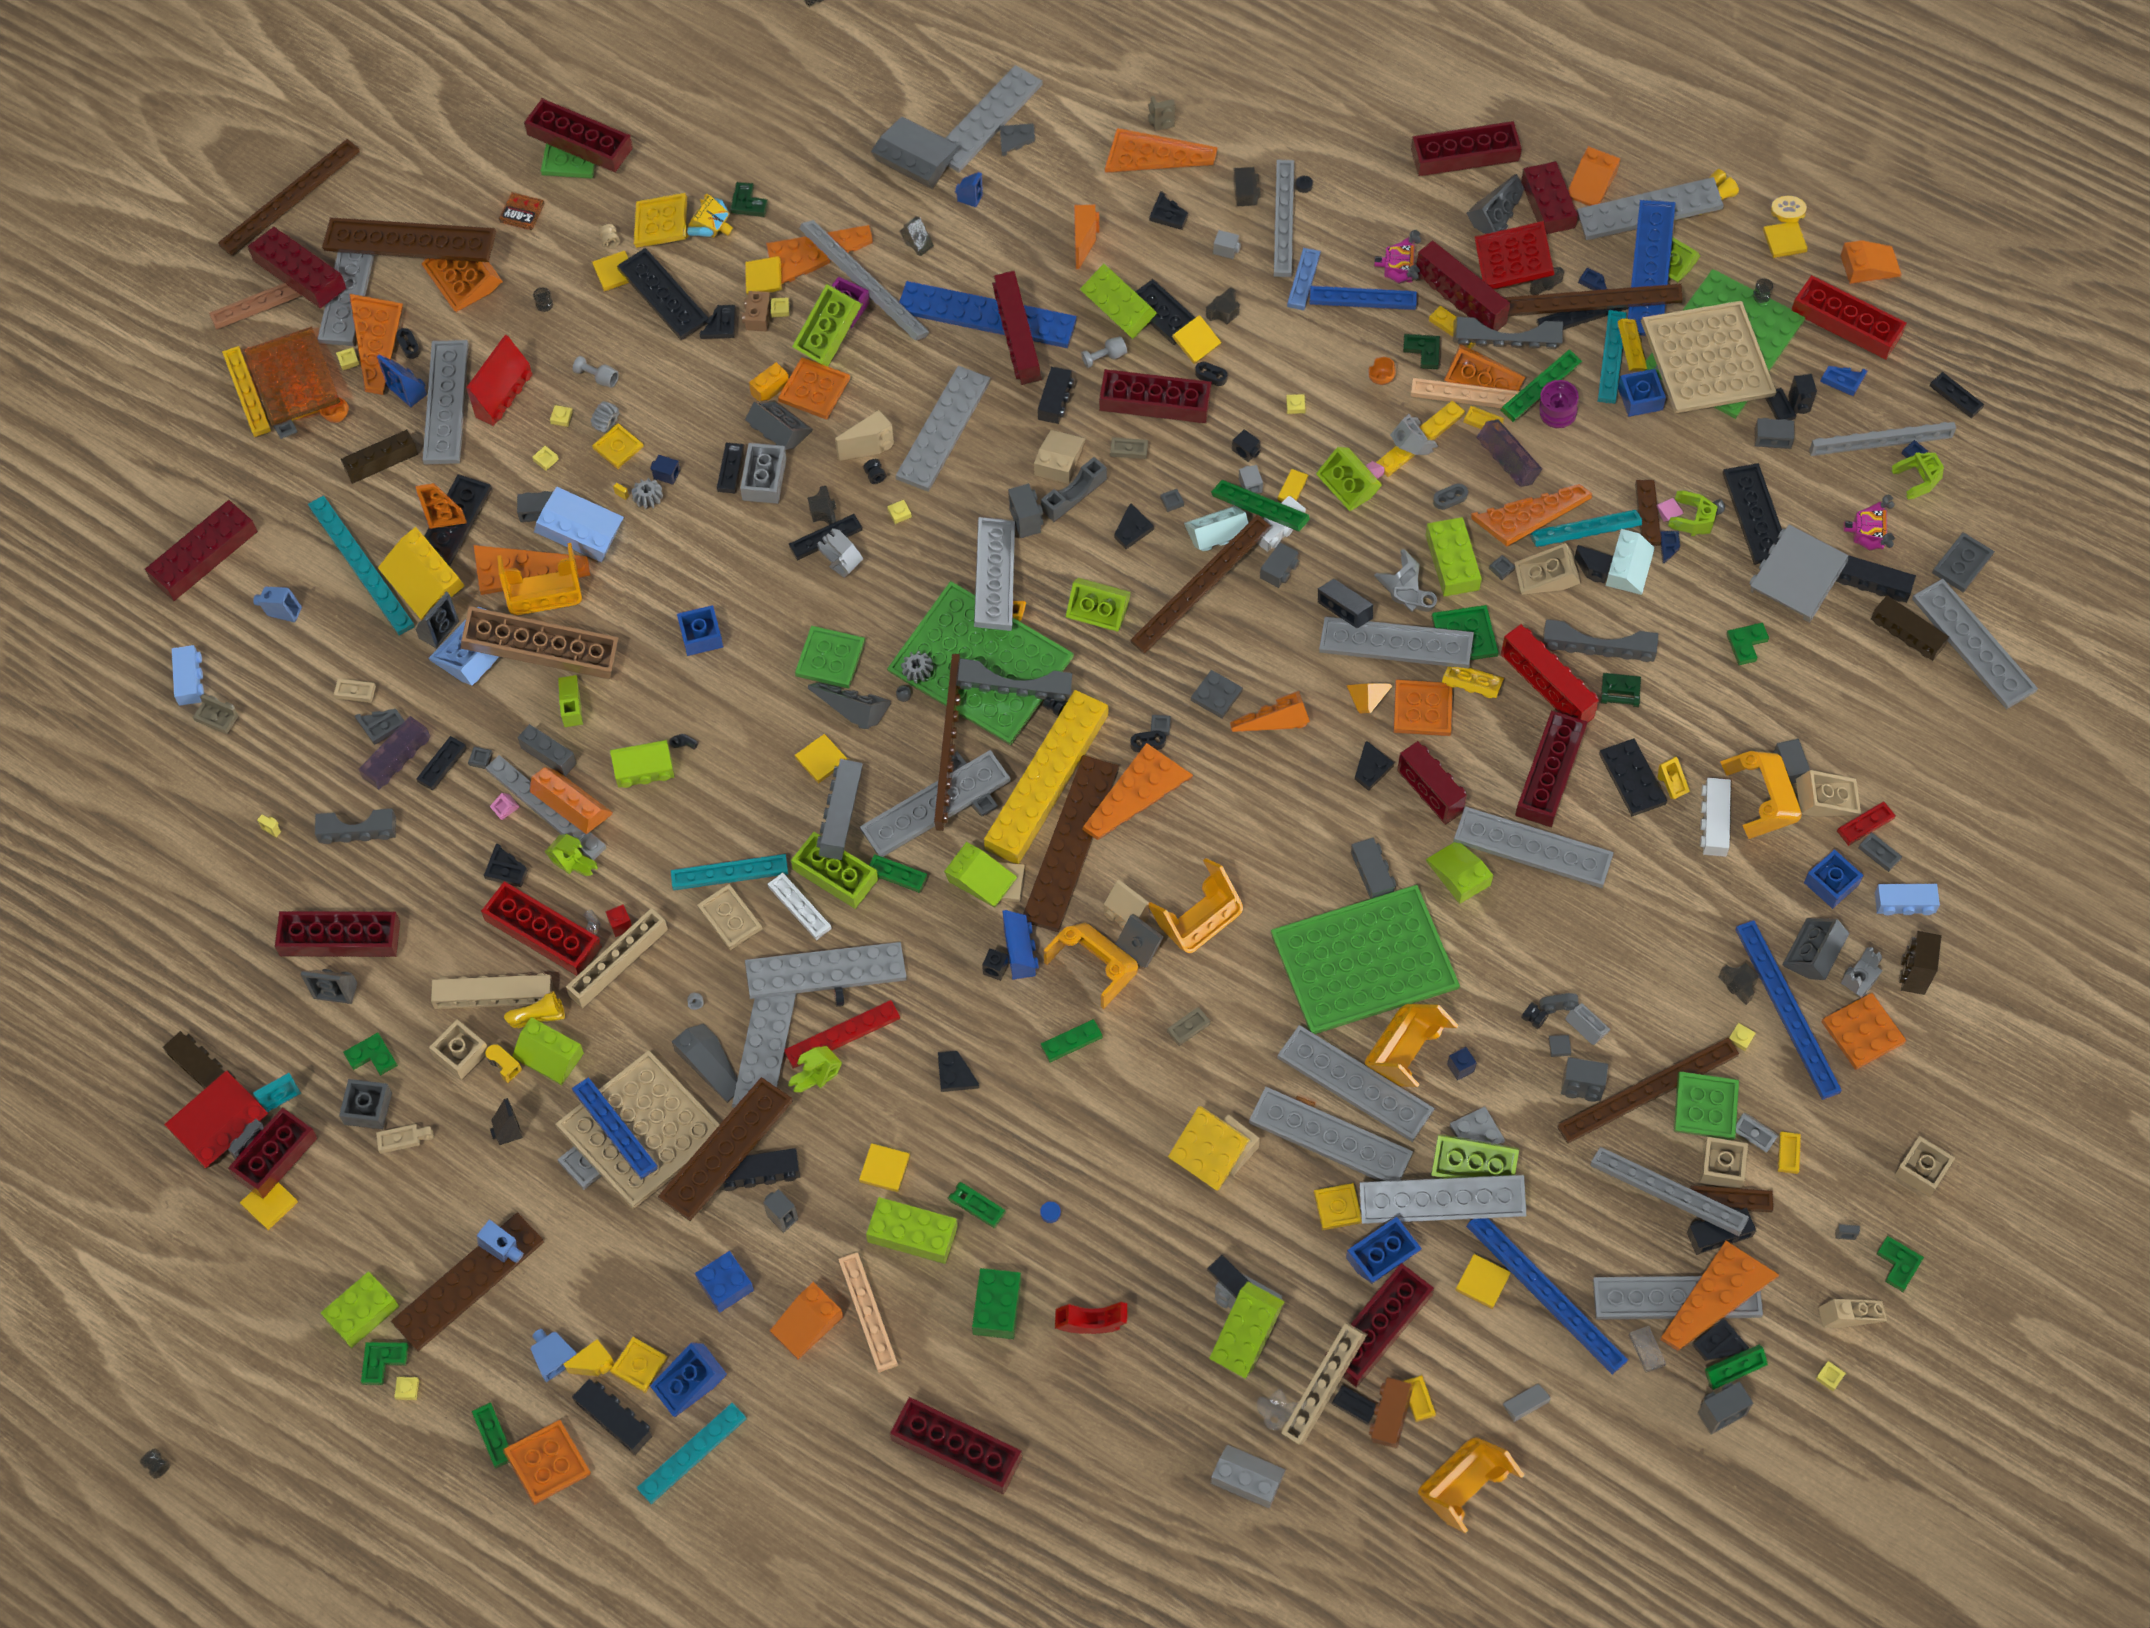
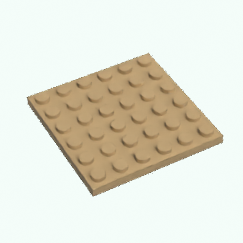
M1742 301L1642 318L1641 323L1674 413L1775 396L1777 393Z
M649 1050L601 1087L599 1091L657 1164L658 1169L641 1180L582 1103L555 1124L556 1128L632 1209H635L676 1176L720 1125Z

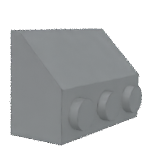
M1227 1445L1212 1474L1211 1484L1270 1509L1286 1469Z

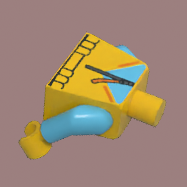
M705 194V200L700 199L701 206L692 217L688 225L689 227L687 228L686 226V238L689 236L714 238L719 231L729 236L733 227L726 223L729 212L724 202Z

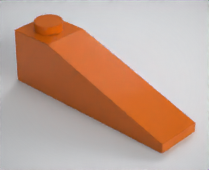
M1459 344L1444 380L1449 383L1519 391L1525 377L1477 351Z
M432 483L416 486V491L430 529L466 523L463 510L437 485Z
M1299 691L1277 699V703L1272 706H1262L1256 714L1248 713L1230 722L1232 732L1302 728L1310 720Z

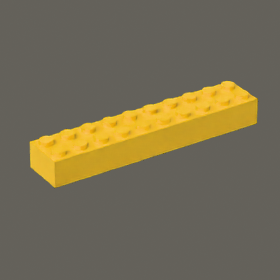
M1074 690L985 836V850L1014 864H1020L1080 764L1082 756L1086 754L1108 717L1107 704Z

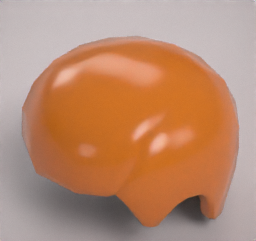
M1389 357L1376 358L1373 366H1369V378L1375 384L1385 385L1395 377V364Z
M334 397L329 401H325L324 408H319L321 416L331 423L341 422L349 411L348 403L340 397Z

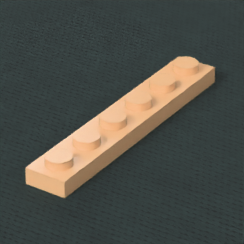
M1413 378L1411 397L1502 408L1520 391Z
M858 1252L840 1258L839 1263L878 1373L898 1366Z

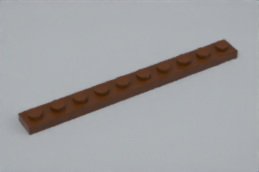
M349 139L343 141L218 242L219 247L232 256L360 152L359 147Z
M1681 284L1504 297L1510 302L1508 316L1682 303L1683 301Z
M1256 515L1130 639L1131 643L1145 654L1271 529V525Z
M952 654L934 818L936 831H944V824H948L946 806H950L948 789L951 790L952 778L949 777L950 772L953 773L954 762L951 761V758L955 756L953 739H957L955 722L959 721V711L956 710L957 705L960 706L961 695L958 694V691L962 689L960 686H956L960 654Z
M1728 1037L1558 1124L1557 1128L1567 1144L1676 1089L1679 1072L1703 1075L1738 1057L1739 1052Z

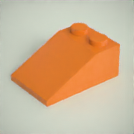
M1588 146L1568 189L1571 199L1588 206L1600 204L1618 172L1620 158Z
M1074 205L1076 269H1080L1096 241V233H1099V212H1096L1095 205Z
M1863 240L1844 243L1840 256L1850 284L1901 277L1902 274L1892 246Z
M812 1282L798 1295L771 1328L770 1332L799 1360L843 1318L842 1310Z

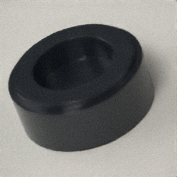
M1305 175L1298 177L1295 184L1297 191L1301 193L1310 192L1313 188V180Z
M834 987L836 1007H841L844 1005L842 987Z

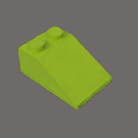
M968 842L964 844L944 871L949 883L994 908L1017 879L1004 866Z
M1453 842L1426 859V862L1459 904L1491 886L1493 879L1491 871L1481 859L1461 843Z

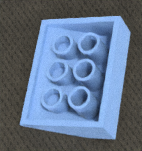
M556 487L536 522L534 532L568 547L567 543H571L573 550L602 563L624 517Z
M465 619L429 657V660L461 682L473 685L486 670L491 668L499 656L460 649Z

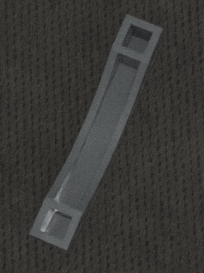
M1456 317L1453 322V342H1458L1461 345L1476 343L1477 346L1493 344L1495 347H1503L1506 344L1514 348L1528 345L1529 348L1546 346L1547 349H1557L1563 341V322L1545 321L1532 330L1511 334L1492 330L1475 318Z
M1546 619L1543 643L1548 650H1563L1569 653L1579 652L1586 655L1595 654L1603 655L1604 657H1619L1625 660L1635 659L1643 662H1654L1657 654L1658 633L1638 631L1624 638L1598 639L1576 631L1564 621Z
M960 659L957 667L956 686H960L962 689L979 688L983 692L995 690L1000 694H1009L1011 692L1022 697L1034 695L1038 699L1050 697L1054 698L1055 701H1065L1071 695L1073 673L1052 671L1046 676L1033 680H1011L994 674L979 661Z

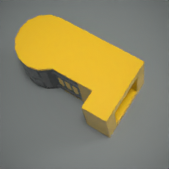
M494 1044L486 1049L485 1053L490 1065L496 1066L501 1070L500 1075L506 1083H509L522 1071L520 1063L501 1046Z

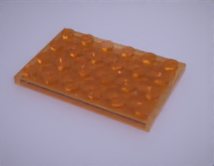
M312 327L244 349L271 426L340 403Z

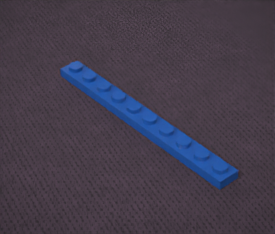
M1755 921L1736 926L1735 930L1821 1099L1840 1094L1842 1090Z
M1488 1218L1472 1219L1466 1227L1612 1375L1627 1363L1628 1359Z

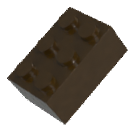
M1917 931L1915 937H1911L1909 946L1907 945L1905 954L1901 958V965L1904 966L1903 971L1899 975V983H1902L1901 991L1921 995L1926 994L1938 971L1942 935Z

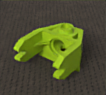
M1915 453V455L1892 466L1891 472L1893 474H1900L1916 467L1924 483L1906 491L1908 500L1929 493L1943 478L1944 466L1936 453Z
M1677 491L1675 500L1682 504L1697 507L1696 517L1694 521L1680 517H1670L1668 526L1674 530L1691 533V536L1710 534L1718 506L1700 494Z
M568 834L559 835L544 851L553 864L568 874L575 871L584 876L593 875L591 869H598L597 863L594 860L583 856L577 849L582 848L580 840Z
M827 1046L815 1047L800 1055L797 1064L804 1063L805 1065L802 1068L804 1071L792 1076L788 1086L796 1085L793 1090L794 1092H803L816 1084L821 1088L837 1075L842 1062Z

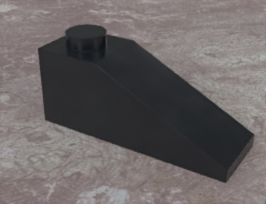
M505 1098L491 1120L493 1127L490 1128L493 1140L497 1139L499 1145L523 1138L508 1098Z

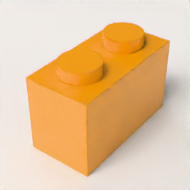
M775 362L749 382L751 395L757 401L772 399L783 390L789 380L788 373Z

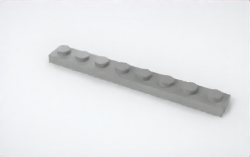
M1277 160L1274 277H1291L1294 160Z
M1942 422L1934 425L1925 424L1919 427L1888 429L1880 432L1871 431L1864 434L1855 433L1848 436H1835L1833 438H1817L1812 440L1809 452L1811 456L1910 444L1914 440L1916 442L1949 439L1953 438L1956 425L1955 422Z
M500 755L485 767L488 773L561 835L568 834L579 839L582 848L578 849L588 858L594 860L606 849V845L591 832L585 834L530 793L531 782Z
M1602 1147L1599 1148L1591 1161L1592 1167L1737 1236L1741 1234L1748 1222V1216Z

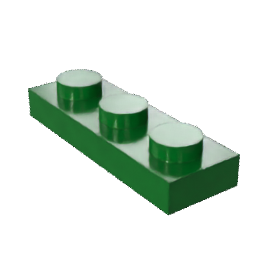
M874 854L869 866L877 870L878 878L918 893L921 892L928 878L927 873Z
M1092 1019L1041 1043V1048L1049 1063L1102 1039L1103 1035L1095 1020Z
M1760 1344L1706 1368L1705 1373L1709 1387L1714 1390L1767 1366L1764 1348Z
M490 1402L471 1411L495 1469L509 1463L504 1454V1449L509 1447V1444L492 1403Z

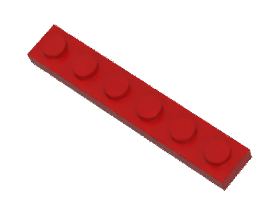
M892 1000L788 1047L784 1049V1053L792 1069L800 1066L797 1064L800 1055L815 1047L827 1046L833 1051L899 1020L900 1015Z

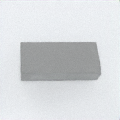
M1582 1003L1575 1007L1574 1010H1571L1565 1018L1592 1045H1595L1610 1031V1028Z
M1743 1113L1736 1124V1133L1766 1153L1779 1136V1134L1747 1113Z
M1537 1384L1503 1403V1406L1513 1422L1549 1403L1551 1398Z

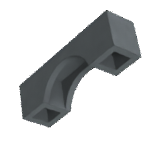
M1093 457L1080 468L1078 475L1071 484L1059 491L1053 489L1041 499L1043 513L1053 522L1058 520L1107 480V467Z
M393 809L373 810L369 818L364 822L348 825L341 822L335 813L315 814V836L318 842L323 844L340 841L348 843L354 840H388L389 838H396V816Z

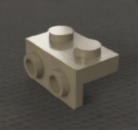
M1151 96L1150 103L1148 104L1150 112L1148 115L1149 124H1153L1155 131L1175 127L1174 100L1156 103L1155 97Z
M202 694L200 697L202 704L193 716L194 721L227 734L239 717L235 707L228 702H220L214 696L209 695L208 697Z

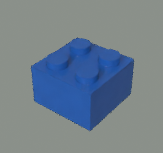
M1656 369L1620 376L1618 390L1628 417L1663 410L1666 396Z
M713 605L677 614L687 656L723 648Z
M1834 849L1808 872L1804 884L1833 909L1860 885L1864 875Z
M730 1251L695 1273L698 1283L719 1313L754 1291L751 1281Z

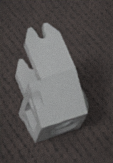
M1410 414L1390 434L1397 447L1415 455H1428L1434 452L1432 448L1438 447L1437 443L1434 440H1428L1419 428L1420 420L1417 417H1411Z
M832 529L831 532L834 537L827 534L826 537L822 538L825 544L819 541L817 545L819 551L832 563L829 567L842 577H846L863 560V557L854 544L840 530Z
M1867 947L1855 967L1852 968L1850 966L1845 972L1841 984L1861 998L1866 995L1883 971L1878 967L1882 960L1881 953H1874L1873 947Z

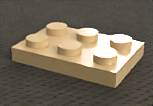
M730 884L697 904L700 912L729 950H732L762 930L761 924Z

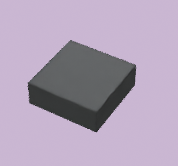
M1178 489L1160 494V499L1167 512L1184 506V501Z
M1502 555L1489 565V569L1498 578L1503 580L1515 570V566Z
M1152 715L1151 731H1162L1165 735L1169 736L1171 716Z
M473 747L468 761L469 766L486 769L485 767L489 765L493 754L492 750Z
M1569 1035L1549 1036L1551 1057L1571 1056Z
M1839 1224L1835 1231V1238L1855 1240L1860 1233V1226Z

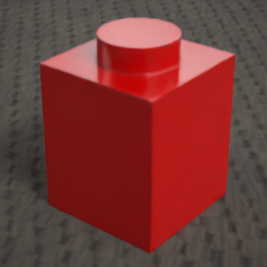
M624 904L605 911L615 937L623 935L632 926Z

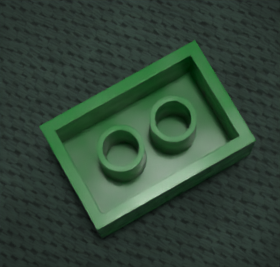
M980 1268L972 1323L973 1335L1014 1339L1022 1282L1021 1272Z

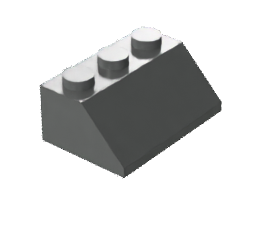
M775 400L754 401L745 418L753 429L759 430L766 439L772 440L776 445L785 446V450L794 449L813 430Z
M1806 918L1782 965L1810 980H1826L1849 932L1838 919Z

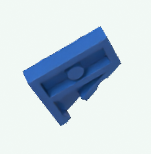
M1828 366L1820 382L1854 396L1868 370L1862 369L1861 372L1851 371V368Z

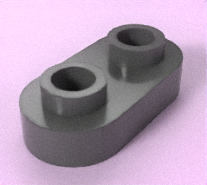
M1454 484L1434 494L1433 504L1441 510L1455 506L1467 499L1468 489L1463 484Z
M1566 993L1543 997L1539 1000L1540 1010H1545L1549 1014L1555 1013L1558 1010H1574L1579 1005L1578 995Z

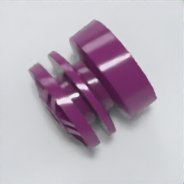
M1554 380L1543 387L1540 394L1539 412L1540 418L1546 425L1553 428H1564L1575 421L1579 399L1576 387L1564 380Z

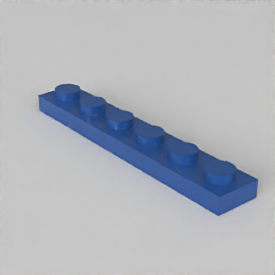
M1324 286L1310 287L1311 305L1416 310L1417 291Z
M589 1077L572 1088L573 1093L641 1180L658 1169L657 1164Z

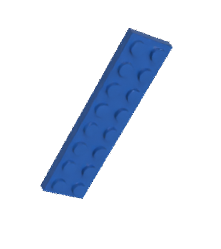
M1640 200L1631 287L1668 284L1676 202ZM1666 304L1629 307L1628 319L1636 320L1639 335L1646 336L1641 323L1642 318L1665 314Z

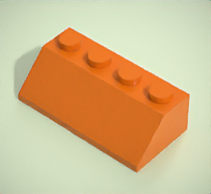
M544 767L531 777L530 793L585 834H588L613 813L555 769Z

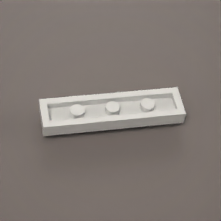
M784 873L768 883V888L816 940L832 929L831 925Z

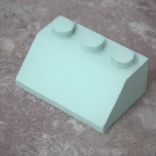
M1233 506L1185 522L1184 524L1194 546L1201 551H1207L1212 549L1214 545L1228 544L1229 540H1232L1248 524L1246 512Z
M1621 529L1606 586L1642 595L1655 547L1641 534Z

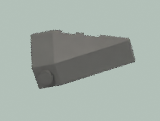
M1517 174L1510 177L1477 202L1467 212L1469 220L1475 229L1484 234L1507 229V222L1514 214L1512 212L1514 206L1519 203L1524 191V187Z
M817 682L808 685L810 691L850 722L858 724V727L862 729H869V727L878 725L891 704V700L876 695L860 696L858 691H841V687Z
M705 1024L685 1029L672 1041L674 1051L728 1103L734 1098L737 1078L717 1036Z

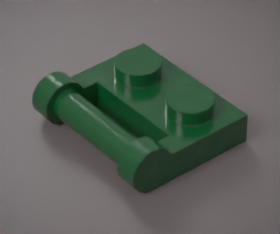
M1603 673L1601 704H1607V702L1633 705V707L1639 708L1641 677ZM1608 693L1633 696V698L1608 695Z

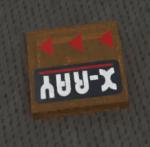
M511 192L499 217V222L532 230L545 204L544 200Z

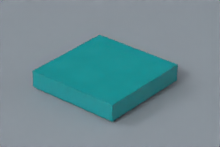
M287 1073L253 1093L260 1105L269 1112L300 1095L301 1092L291 1074Z

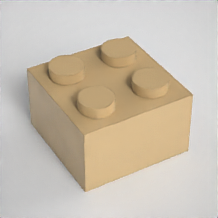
M456 1020L429 1049L436 1060L462 1080L486 1056L487 1045L465 1025Z
M1919 1136L1894 1176L1926 1196L1931 1197L1955 1157Z
M1707 1137L1703 1146L1700 1183L1741 1189L1745 1181L1748 1143Z

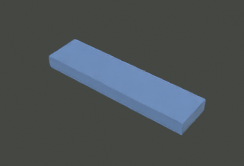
M1303 248L1287 307L1305 310L1320 251Z

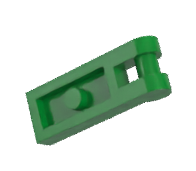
M962 1182L957 1184L955 1192L951 1193L947 1198L952 1204L958 1205L992 1228L997 1226L1006 1213L1005 1209ZM962 1194L967 1195L964 1200L960 1198Z

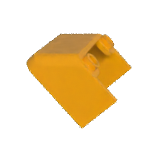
M567 543L569 558L563 559L558 563L559 572L522 578L519 570L515 568L504 569L501 555L497 556L499 576L508 611L511 614L535 613L574 606L581 602L580 582L571 543Z
M1748 751L1720 761L1726 776L1745 769L1755 770L1760 768L1771 800L1760 805L1759 814L1761 819L1743 825L1748 839L1797 823L1801 819L1802 813L1782 757L1779 754Z
M1207 858L1203 862L1210 876L1205 879L1202 885L1205 897L1178 919L1174 913L1149 902V909L1159 927L1181 950L1187 953L1195 952L1235 920L1243 910V904L1223 866Z
M1087 923L1065 927L1044 949V963L1048 965L1066 945L1073 946L1079 943L1107 964L1105 969L1106 976L1112 980V983L1101 993V1008L1105 1009L1137 974V961Z
M1406 1004L1397 1011L1365 1059V1065L1398 1086L1418 1087L1419 1083L1412 1077V1072L1408 1069V1066L1426 1040L1437 1039L1441 1036L1444 1028H1457L1458 1024L1440 1005Z
M1476 1437L1468 1440L1425 1481L1420 1486L1418 1494L1447 1525L1466 1533L1468 1529L1462 1522L1465 1512L1461 1507L1488 1480L1502 1482L1509 1473L1520 1478L1524 1474L1507 1450Z

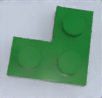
M1763 623L1727 630L1726 633L1738 666L1756 662L1757 655L1753 645L1765 643L1769 640Z
M378 1032L343 1052L353 1070L372 1061L381 1076L398 1066Z
M1889 1236L1886 1237L1876 1254L1894 1265L1885 1282L1901 1292L1905 1291L1924 1259L1923 1256Z
M366 1342L361 1384L383 1385L385 1365H406L408 1344Z

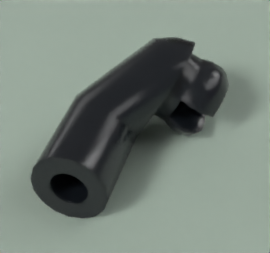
M686 734L673 736L669 740V744L673 748L688 746L695 750L699 744L697 740Z

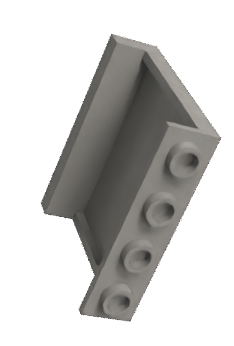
M1788 525L1786 529L1783 528L1778 536V543L1771 546L1768 552L1770 554L1768 559L1762 561L1759 566L1760 572L1752 577L1749 584L1751 585L1752 593L1757 591L1801 614L1803 620L1810 623L1847 564L1848 555Z

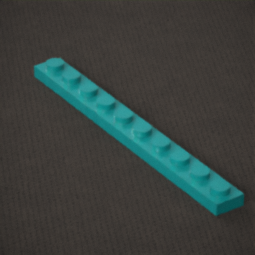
M324 495L308 504L310 510L398 636L414 628L415 625Z

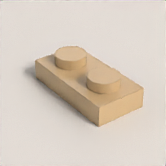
M338 679L333 695L336 699L372 703L376 686L375 683Z

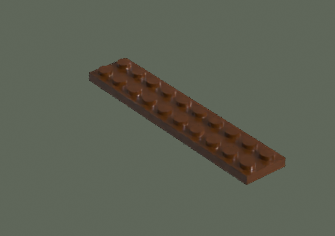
M330 217L322 249L329 252L489 262L496 230L495 228Z
M1085 755L1082 756L1023 915H1026L1027 922H1031V925L1059 933L1094 838L1083 831L1082 828L1112 789L1119 765Z

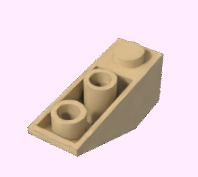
M1833 1299L1819 1307L1823 1327L1843 1328L1887 1321L1882 1301Z

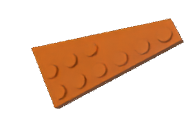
M1117 128L1105 166V172L1214 165L1217 147Z
M350 294L365 392L383 395L386 381L377 356L380 354L390 360L392 358L403 303Z
M473 545L481 595L503 591L498 569L497 556L499 555L502 557L504 569L515 568L521 572L522 578L559 572L558 563L563 559L569 558L568 554ZM574 555L578 577L591 576L588 557Z
M1146 743L1085 823L1082 830L1096 840L1101 839L1116 829L1117 826L1131 819L1138 812L1143 811L1170 791L1178 788L1185 781L1190 780L1193 774Z
M1725 1241L1660 1340L1677 1351L1681 1350L1696 1339L1698 1335L1738 1308L1770 1282L1777 1279L1779 1274Z

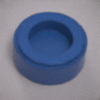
M1055 1202L1044 1203L1040 1210L1041 1218L1047 1223L1058 1221L1061 1216L1059 1205Z

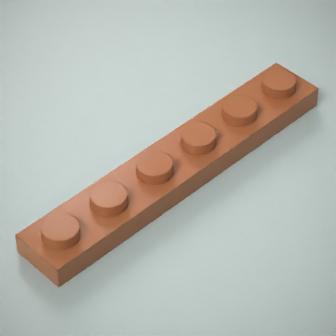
M283 283L212 311L209 315L217 330L302 295L287 286L286 283Z

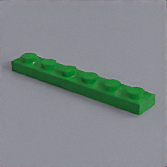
M1569 349L1502 406L1500 411L1514 422L1540 400L1541 391L1547 383L1554 380H1563L1581 364L1582 360Z
M1221 480L1211 491L1212 497L1298 532L1310 520L1309 514L1224 480Z

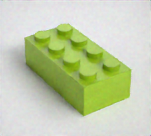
M1104 263L1080 288L1096 306L1132 339L1157 314L1150 305Z
M826 284L792 347L820 364L829 366L862 303Z
M1463 517L1427 523L1425 536L1443 597L1479 591L1482 578Z
M813 832L791 859L793 871L856 909L878 881L877 870L845 850L842 860L819 856L820 848L816 846L818 836L821 835Z
M1438 1134L1431 1176L1458 1178L1515 1175L1519 1148Z
M879 1197L866 1233L868 1243L946 1264L958 1228L957 1219Z
M1247 1282L1236 1298L1209 1359L1246 1379L1254 1370L1285 1301Z

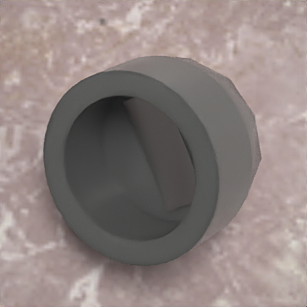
M1722 499L1712 502L1718 506L1716 515L1722 514L1725 509Z
M906 685L899 686L896 690L897 699L901 702L908 701L911 698L910 688Z

